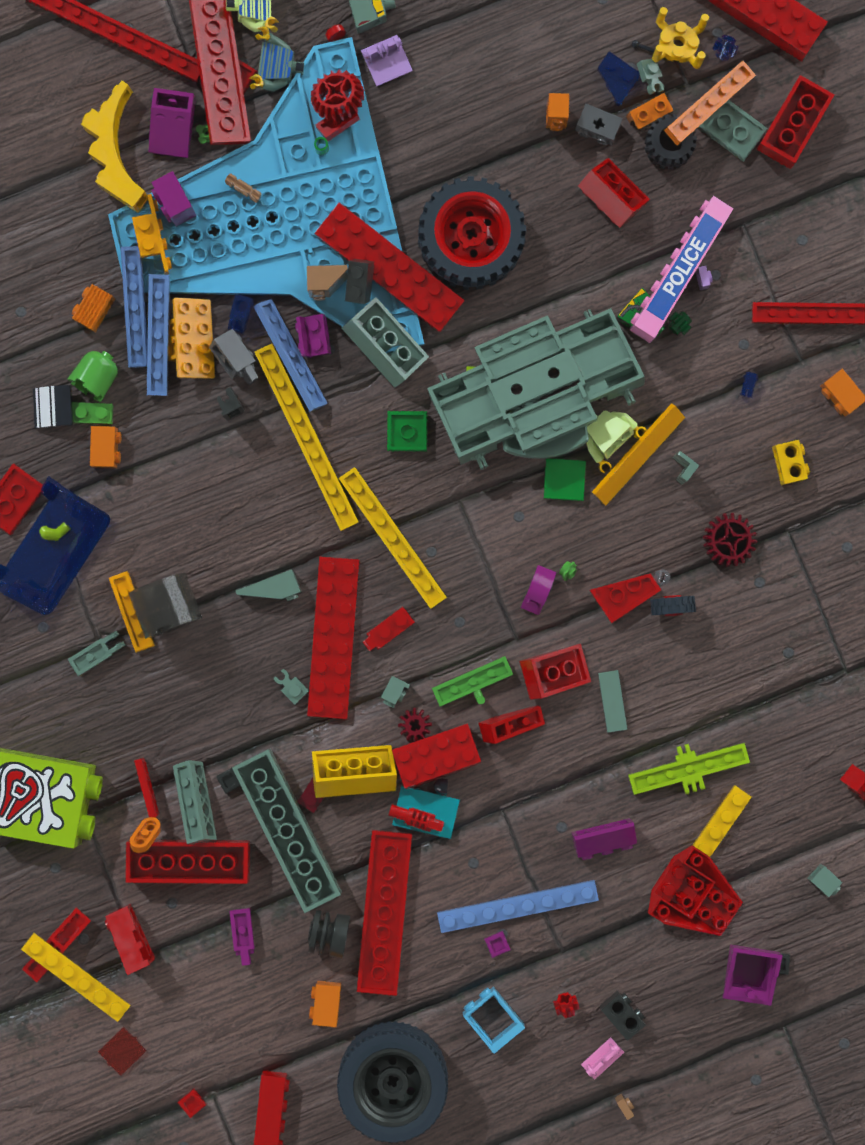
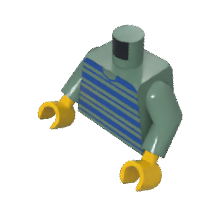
M263 26L258 28L263 32V36L260 34L255 35L257 40L265 39V42H262L258 74L250 77L256 83H252L250 88L256 89L259 87L260 89L274 92L290 84L292 74L301 73L303 75L305 63L295 62L294 51L291 50V47L277 36L269 33L268 28Z

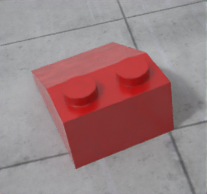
M581 644L519 661L530 700L542 699L591 682Z

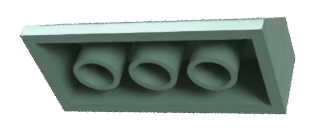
M377 297L342 327L344 332L394 388L405 381L429 358ZM400 346L393 352L385 353L392 347Z

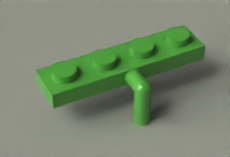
M504 656L435 686L432 690L439 706L472 692L476 701L479 704H484L485 698L480 689L509 677L513 673Z

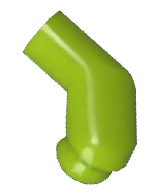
M63 522L56 529L42 526L39 533L45 540L57 541L71 529Z

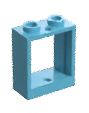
M493 986L491 989L486 988L479 994L480 998L477 1001L473 1002L472 1000L465 1005L463 1017L495 1054L525 1029V1025ZM494 996L514 1022L492 1040L471 1014Z

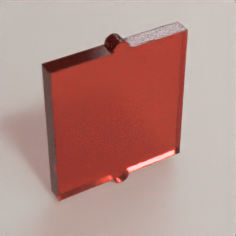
M123 1027L98 1053L108 1062L107 1065L112 1066L121 1076L147 1050L137 1041L136 1036H133Z

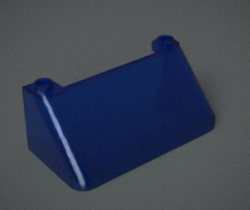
M50 476L47 477L41 488L43 496L49 499V501L6 566L0 564V592L42 615H48L56 608L110 524V516L106 512ZM63 522L71 529L57 541L45 540L39 533L42 526L56 529Z

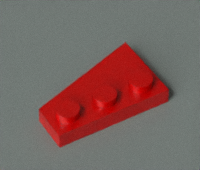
M650 573L589 591L610 623H613L661 591V588Z

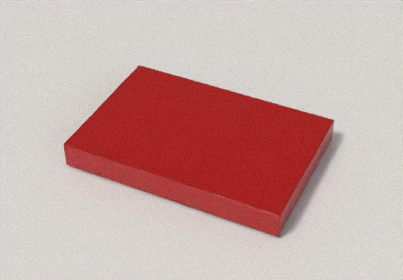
M14 463L0 480V528L9 535L13 534L46 489V486Z

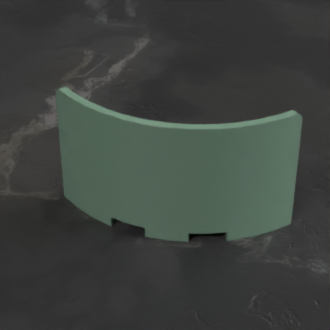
M517 407L515 410H509V411H507V412H505V413H506V414H508V413L512 414V413H514V412H516V411H519V410H521V409H523V408ZM587 426L525 453L522 452L515 436L502 442L503 450L509 454L524 458L540 459L556 457L574 451L587 443L589 437Z

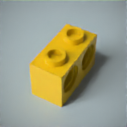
M799 440L772 447L781 486L808 479L810 474L809 466L807 463H804L805 449ZM786 448H791L794 451L792 458L786 456ZM791 467L798 469L799 474L797 477H793L790 474Z

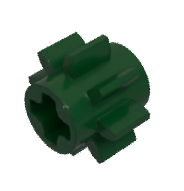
M675 311L668 318L670 323L667 326L677 336L680 333L685 335L692 328L689 325L692 320L684 311H681L679 314Z

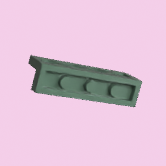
M188 760L173 765L187 844L192 845L201 841H216L217 837L203 762Z

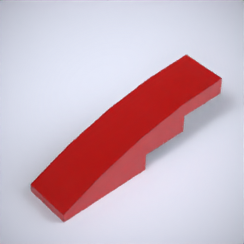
M76 907L46 942L63 954L91 920ZM33 958L22 968L35 982H38L48 971Z

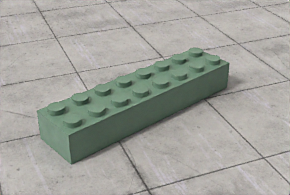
M271 748L232 767L304 913L340 896L342 891Z

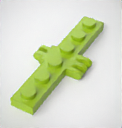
M745 743L697 756L695 751L690 750L689 744L684 745L686 753H683L681 746L676 747L678 755L675 756V762L628 774L633 794L682 782L685 794H690L688 785H691L693 792H697L696 783H699L700 789L704 790L703 775L750 763Z

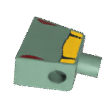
M349 0L357 34L387 21L385 11L396 8L394 0Z

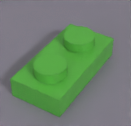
M72 402L73 423L112 425L113 404Z

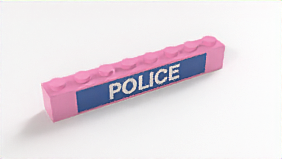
M715 196L709 201H704L699 209L702 213L699 217L695 216L690 224V227H692L689 233L685 232L680 242L682 245L680 249L676 248L670 256L672 262L670 265L666 264L660 274L663 277L660 281H655L650 289L653 292L650 298L646 296L640 305L643 308L640 314L636 313L630 322L633 324L630 331L648 343H651L658 334L733 210L732 207Z

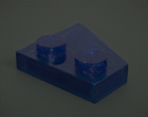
M610 51L597 68L600 76L606 83V87L611 91L616 105L620 106L640 78L639 71Z

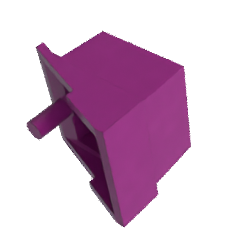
M730 944L722 998L771 1006L780 971L782 954L776 951Z

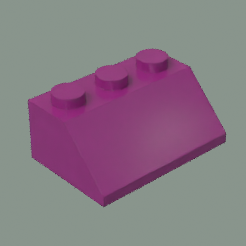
M630 818L571 832L576 855L578 858L582 857V860L594 858L593 854L597 853L608 855L614 853L613 850L621 848L622 851L632 849L633 845L637 844L634 822Z

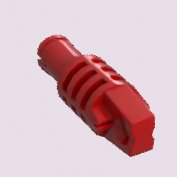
M392 804L388 816L404 820L406 825L431 832V829L442 831L444 821L435 819L436 815L415 808L406 809Z

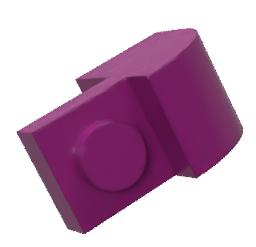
M540 565L537 566L520 608L537 615L540 614L556 575L555 571Z

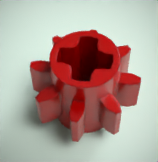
M568 992L558 995L557 1001H553L556 1014H561L564 1018L575 1016V1010H579L576 995L571 996Z

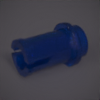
M746 372V375H743L745 379L740 393L741 396L745 397L747 389H749L747 397H753L756 381H759L757 378L758 374Z

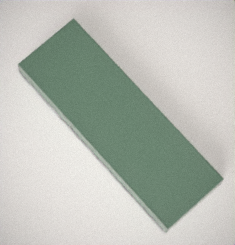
M618 670L598 673L607 733L627 730Z

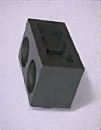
M617 990L599 1007L628 1041L646 1026L643 1021L645 1017L638 1008L634 1010L629 1005L632 1001L625 993L621 995ZM616 1002L623 1004L619 1011L612 1009L613 1004ZM628 1018L636 1019L633 1026L625 1025Z

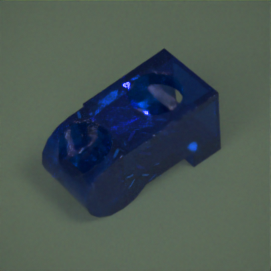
M235 294L229 316L228 330L233 329L237 333H245L255 299Z

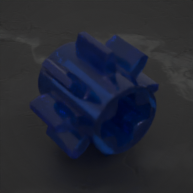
M723 35L722 38H717L712 49L716 50L715 55L719 59L729 60L730 57L734 58L739 46L735 45L736 39L734 37Z

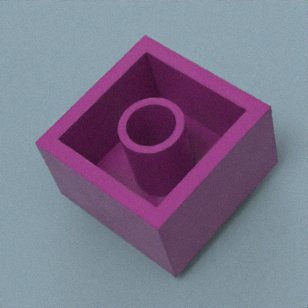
M173 171L151 182L154 187L151 191L159 205H164L161 207V210L169 223L173 221L177 227L197 216Z

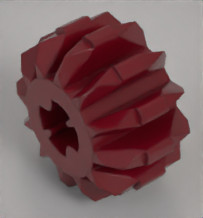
M413 708V715L410 714L409 710H406L405 713L408 718L400 716V719L405 721V723H399L398 727H405L400 732L401 735L406 732L409 733L406 740H409L411 735H414V742L418 740L417 735L424 739L423 731L430 734L431 731L426 729L425 726L430 727L432 723H425V720L430 718L429 715H426L424 718L421 717L424 713L423 709H421L419 715L416 714L417 709ZM414 719L419 720L421 727L412 730V725L409 724L410 721L413 720L414 722Z

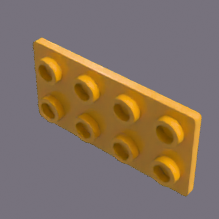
M174 298V318L169 320L168 361H176L178 378L213 379L215 378L214 354L209 348L213 341L211 301L209 299Z

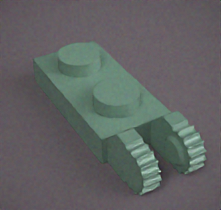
M115 631L70 657L68 661L76 674L81 676L126 646L124 642H119L111 649L107 646L106 643L117 638L119 633Z

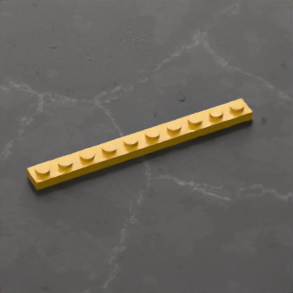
M273 344L255 351V355L340 531L359 523Z

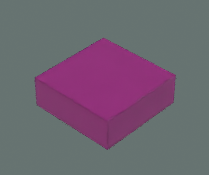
M503 930L484 938L492 958L511 950Z

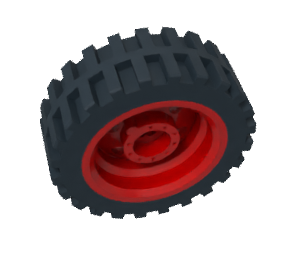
M468 176L466 181H461L460 178L454 179V183L451 185L445 183L441 186L439 192L435 191L431 195L430 201L425 203L423 213L420 216L418 245L422 252L423 261L428 263V269L431 272L438 274L439 280L442 282L444 279L447 280L452 287L460 285L463 286L464 290H469V287H476L478 290L483 289L484 285H495L497 280H503L507 277L508 272L514 269L525 244L526 225H524V213L519 210L520 204L517 199L513 201L510 197L511 192L508 189L504 192L500 189V184L497 182L492 185L487 183V178L482 177L481 181H475L474 176ZM471 211L473 216L467 217L466 213ZM486 219L491 221L490 226L485 225L484 221ZM455 222L457 228L451 229L450 224ZM474 233V237H472V239H469L468 235ZM493 240V245L488 246L486 241ZM459 243L457 249L452 248V244ZM471 250H474L477 253L476 257L473 258L470 256Z

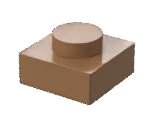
M622 1094L615 1097L626 1119L632 1118L634 1116L632 1112L634 1106L628 1097L625 1099Z

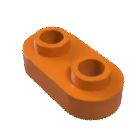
M145 818L130 837V847L134 852L142 853L147 851L161 832V825L157 818Z

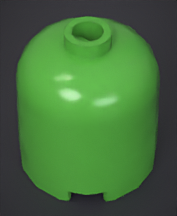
M91 351L83 356L67 380L72 381L71 385L85 395L89 392L95 395L94 400L101 402L117 377L118 368L112 361L113 356L105 351L102 353Z

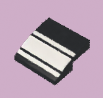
M71 385L33 389L35 429L73 426Z

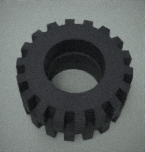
M668 114L664 115L663 119L661 117L658 118L655 123L653 122L646 135L644 143L646 144L645 153L648 152V159H653V164L655 166L657 163L660 164L662 169L665 166L668 167V170H672L675 166L676 169L681 167L682 164L688 161L696 147L697 136L694 135L695 130L681 142L682 146L677 151H668L660 144V136L666 134L664 130L677 119L676 114H673L672 117H669Z

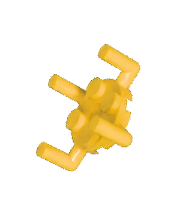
M662 7L656 19V24L662 32L659 37V45L656 46L652 56V61L656 63L664 57L672 62L673 60L679 61V63L689 61L695 69H699L706 55L703 51H700L696 57L694 56L699 45L697 35L704 31L709 16L703 14L698 25L693 29L682 21L668 25L664 21L668 10ZM680 40L683 46H676L673 41Z

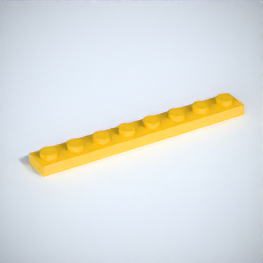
M354 467L342 475L339 480L429 608H433L447 598L357 469Z

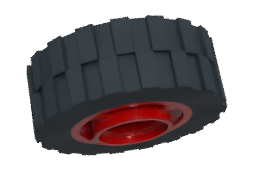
M681 595L663 596L660 599H650L652 615L677 616L683 615V613L696 612L695 596L681 597Z

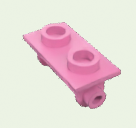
M610 1037L581 1065L588 1075L595 1080L624 1051Z

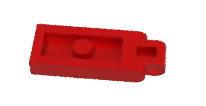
M401 607L367 633L368 638L363 641V644L369 651L375 647L379 650L415 622L405 608Z

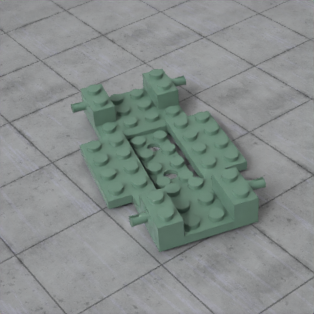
M611 308L594 316L589 309L588 313L587 311L583 313L586 318L585 320L557 332L547 315L476 346L475 351L482 365L450 379L447 378L446 373L438 376L440 383L427 388L428 393L461 465L477 460L480 470H484V467L485 469L488 467L484 456L497 450L498 443L511 437H516L522 452L525 453L597 421V416L590 403L606 397L607 401L618 396H624L628 406L631 405V402L632 404L636 402L631 392L644 385L645 376ZM557 369L560 374L557 378H550L548 376L549 370ZM579 380V383H577V385L574 387L564 390L558 394L548 397L542 401L532 404L512 414L505 413L509 410H515L518 406H521L527 402H533L535 401V399L543 395L551 394L559 388H562L564 386H570L573 382ZM514 385H520L523 390L520 394L515 395L511 392V388Z

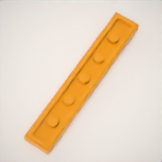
M671 403L592 491L602 504L606 506L685 419V416L674 404Z

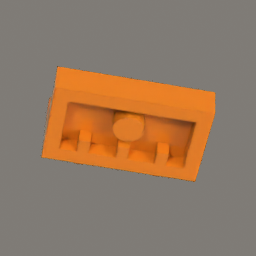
M665 93L630 111L626 118L629 123L634 121L637 129H641L658 118L671 113L673 108Z

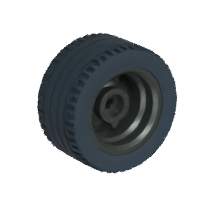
M389 1021L368 1027L366 1031L363 1030L361 1034L352 1040L341 1060L337 1079V1094L340 1107L343 1110V1114L346 1115V1119L351 1122V1125L357 1131H360L362 1135H366L367 1138H373L375 1141L399 1143V1141L406 1142V1140L419 1137L421 1133L424 1134L427 1129L429 1130L432 1124H435L436 1120L440 1117V1113L443 1111L447 1099L448 1074L442 1051L439 1049L438 1044L434 1042V1039L429 1037V1034L425 1033L422 1029L419 1030L416 1026H411L409 1023H397V1021L391 1023ZM390 1057L396 1058L395 1064L389 1062ZM376 1067L379 1073H372L371 1069ZM408 1067L414 1068V1072H407L406 1070ZM390 1076H397V1081L395 1083L393 1080L390 1082ZM412 1087L415 1092L408 1094L407 1089ZM373 1088H377L379 1090L378 1095H374L372 1093ZM390 1099H396L397 1103L392 1105L389 1101Z

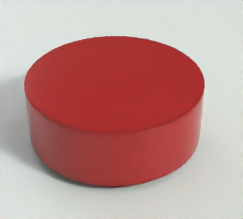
M338 24L329 28L325 36L329 42L341 40L345 36L346 31L342 25Z

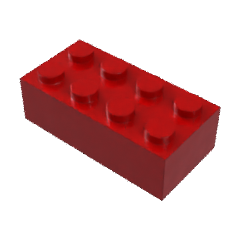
M800 75L756 150L791 169L835 94Z
M468 723L392 750L406 790L482 764Z

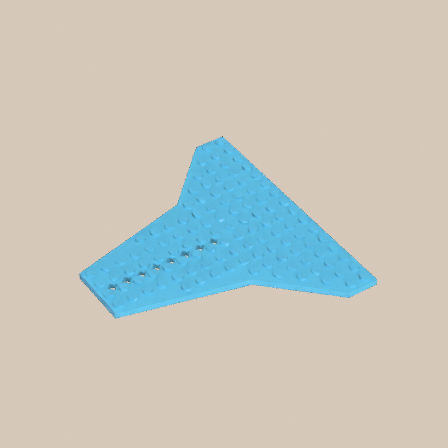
M352 37L312 47L303 62L305 63L304 74H295L254 141L177 179L197 216L176 227L173 221L169 223L163 214L161 207L164 205H159L158 203L159 211H156L157 219L161 218L163 230L160 231L161 238L166 239L168 250H164L166 258L170 257L172 269H169L170 294L291 295L318 313L325 314L326 318L341 327L368 304L345 301L347 280L331 297H325L323 301L313 300V298L309 297L307 291V266H349V261L314 234L339 202L402 251L365 91L362 107L357 108L360 120L328 142L329 151L327 154L319 155L315 151V139L323 137L315 124L324 119L315 112L311 103V91L313 90V84H318L317 78L323 79V74L329 75L331 70L334 73H337L339 69L342 73L347 70L350 74L354 73L356 78L361 81V86H363ZM319 144V145H318V148L322 149V148H324L326 145H325V144ZM229 174H233L237 177V180L241 179L252 186L253 190L256 189L261 192L260 200L256 203L250 197H246L235 190L234 187L225 183L226 177ZM148 200L139 213L128 206H124L108 214L121 273L120 247L135 246L137 244L132 217L151 214ZM270 213H273L274 216H278V219H276L274 223H271V221H267V218L270 217ZM254 217L255 220L259 221L256 227L248 225L250 218ZM232 222L239 225L235 232L228 229ZM213 226H215L216 229H220V232L217 233V236L209 234V231H212ZM193 231H196L197 234H200V237H198L197 241H194V239H190V236L193 235ZM175 235L181 238L178 245L170 243ZM160 255L142 258L145 293L149 292V274L165 275ZM372 280L370 302L377 297L419 346L424 345L418 315ZM400 346L392 347L385 353L393 352Z

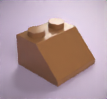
M307 266V291L309 297L315 301H323L325 297H331L347 280L348 266Z

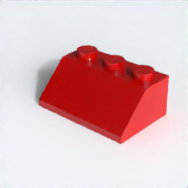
M609 158L594 167L578 185L583 194L589 197L596 204L597 208L603 211L610 218L611 222L619 228L626 224L650 200Z

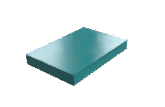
M401 785L397 806L406 809L415 808L436 815L435 819L444 821L442 831L431 829V832L406 825L404 820L397 818L393 819L392 825L451 839L460 799L414 788L406 790Z

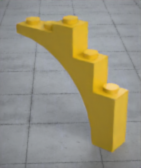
M121 81L119 85L113 88L109 99L102 103L100 111L97 112L92 108L89 113L84 115L81 125L86 132L97 138V141L91 144L88 154L94 161L105 167L104 170L98 173L95 182L102 190L139 213L147 202L148 196L129 177L119 152L118 131L124 107L133 93L129 85Z

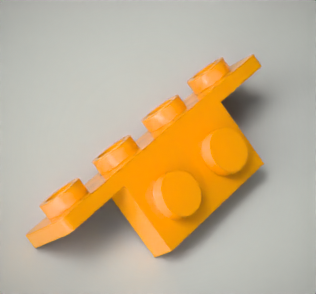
M148 194L151 214L132 217L140 257L160 255L164 274L169 275V269H172L170 257L166 258L164 252L168 248L166 239L161 238L160 234L163 226L161 218L157 219L156 211H159L156 199H152V194Z

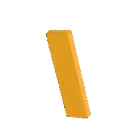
M126 571L109 577L135 653L154 647L155 644L129 572Z

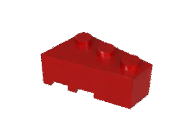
M131 903L105 916V925L112 933L113 942L119 952L126 974L129 975L150 965L155 956Z

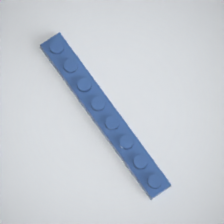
M590 880L440 911L437 914L441 933L590 903L599 901L595 881Z

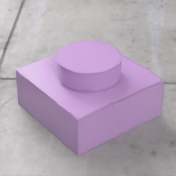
M706 266L698 267L695 272L699 289H708L711 285L710 282H712L710 270L707 271Z

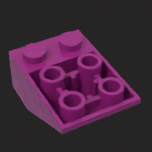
M154 88L151 105L149 153L188 158L197 101L194 93Z

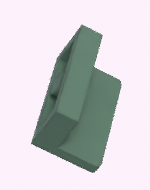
M679 451L673 456V459L685 467L676 479L682 485L689 480L699 465Z

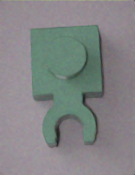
M652 59L639 61L637 67L642 82L648 83L647 91L649 95L655 93L656 90L657 93H661L664 90V86L659 81L662 74L658 62L655 63Z
M282 669L281 672L284 673L285 678L279 680L275 676L274 680L276 683L285 686L281 691L296 705L309 692V689L296 676L291 680L289 673Z

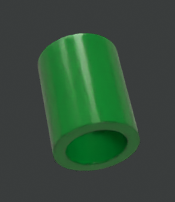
M324 137L315 139L316 153L319 155L327 154L329 151L327 139ZM319 144H325V145H326V146H325L324 148H322V149L318 148V145H319Z

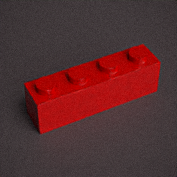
M262 1072L254 1145H283V1140H280V1134L285 1131L286 1120H282L283 1112H287L288 1100H284L285 1092H289L290 1080L286 1079L287 1073Z

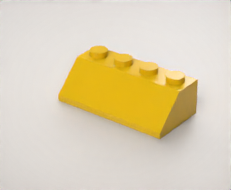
M391 745L312 751L313 781L316 798L396 791L397 773Z

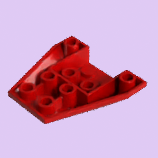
M692 845L673 856L652 888L648 914L667 925L722 936L743 902L712 859Z

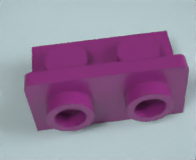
M325 314L296 317L297 323L295 328L299 336L298 349L301 356L312 358L331 354Z

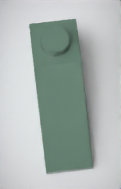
M292 569L236 590L237 595L287 599V602L298 598V594L301 593Z

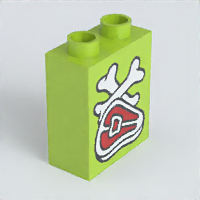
M0 748V835L73 849L82 844V839L91 840L95 827V816L87 815L90 799H99L103 783L102 776L94 775L96 765Z

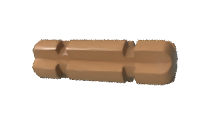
M229 174L225 179L227 185L234 187L235 190L244 196L250 197L252 201L257 203L260 200L261 192L256 189L253 190L252 186L241 179L237 180V177L233 174Z

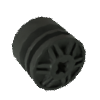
M316 910L308 935L309 953H314L315 946L318 944L320 945V955H322L325 946H328L331 957L343 959L350 916L337 914L335 921L330 922V912H326L325 920H321L322 911Z

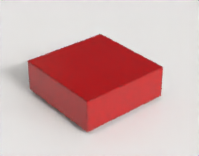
M194 1088L178 1101V1104L190 1118L207 1104Z

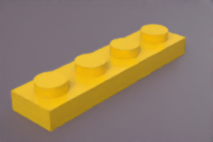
M734 785L695 840L693 846L711 857L752 797Z

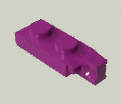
M250 908L230 910L234 951H236V956L241 955L242 966L250 965V954L255 953Z

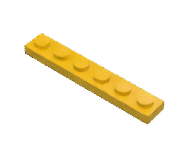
M33 933L21 948L23 952L117 1022L131 1006L36 933Z

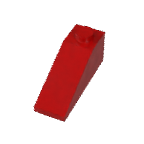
M536 705L479 722L483 742L496 744L542 726L545 722L541 706Z

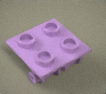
M397 35L361 50L376 87L413 71L403 50L401 39Z

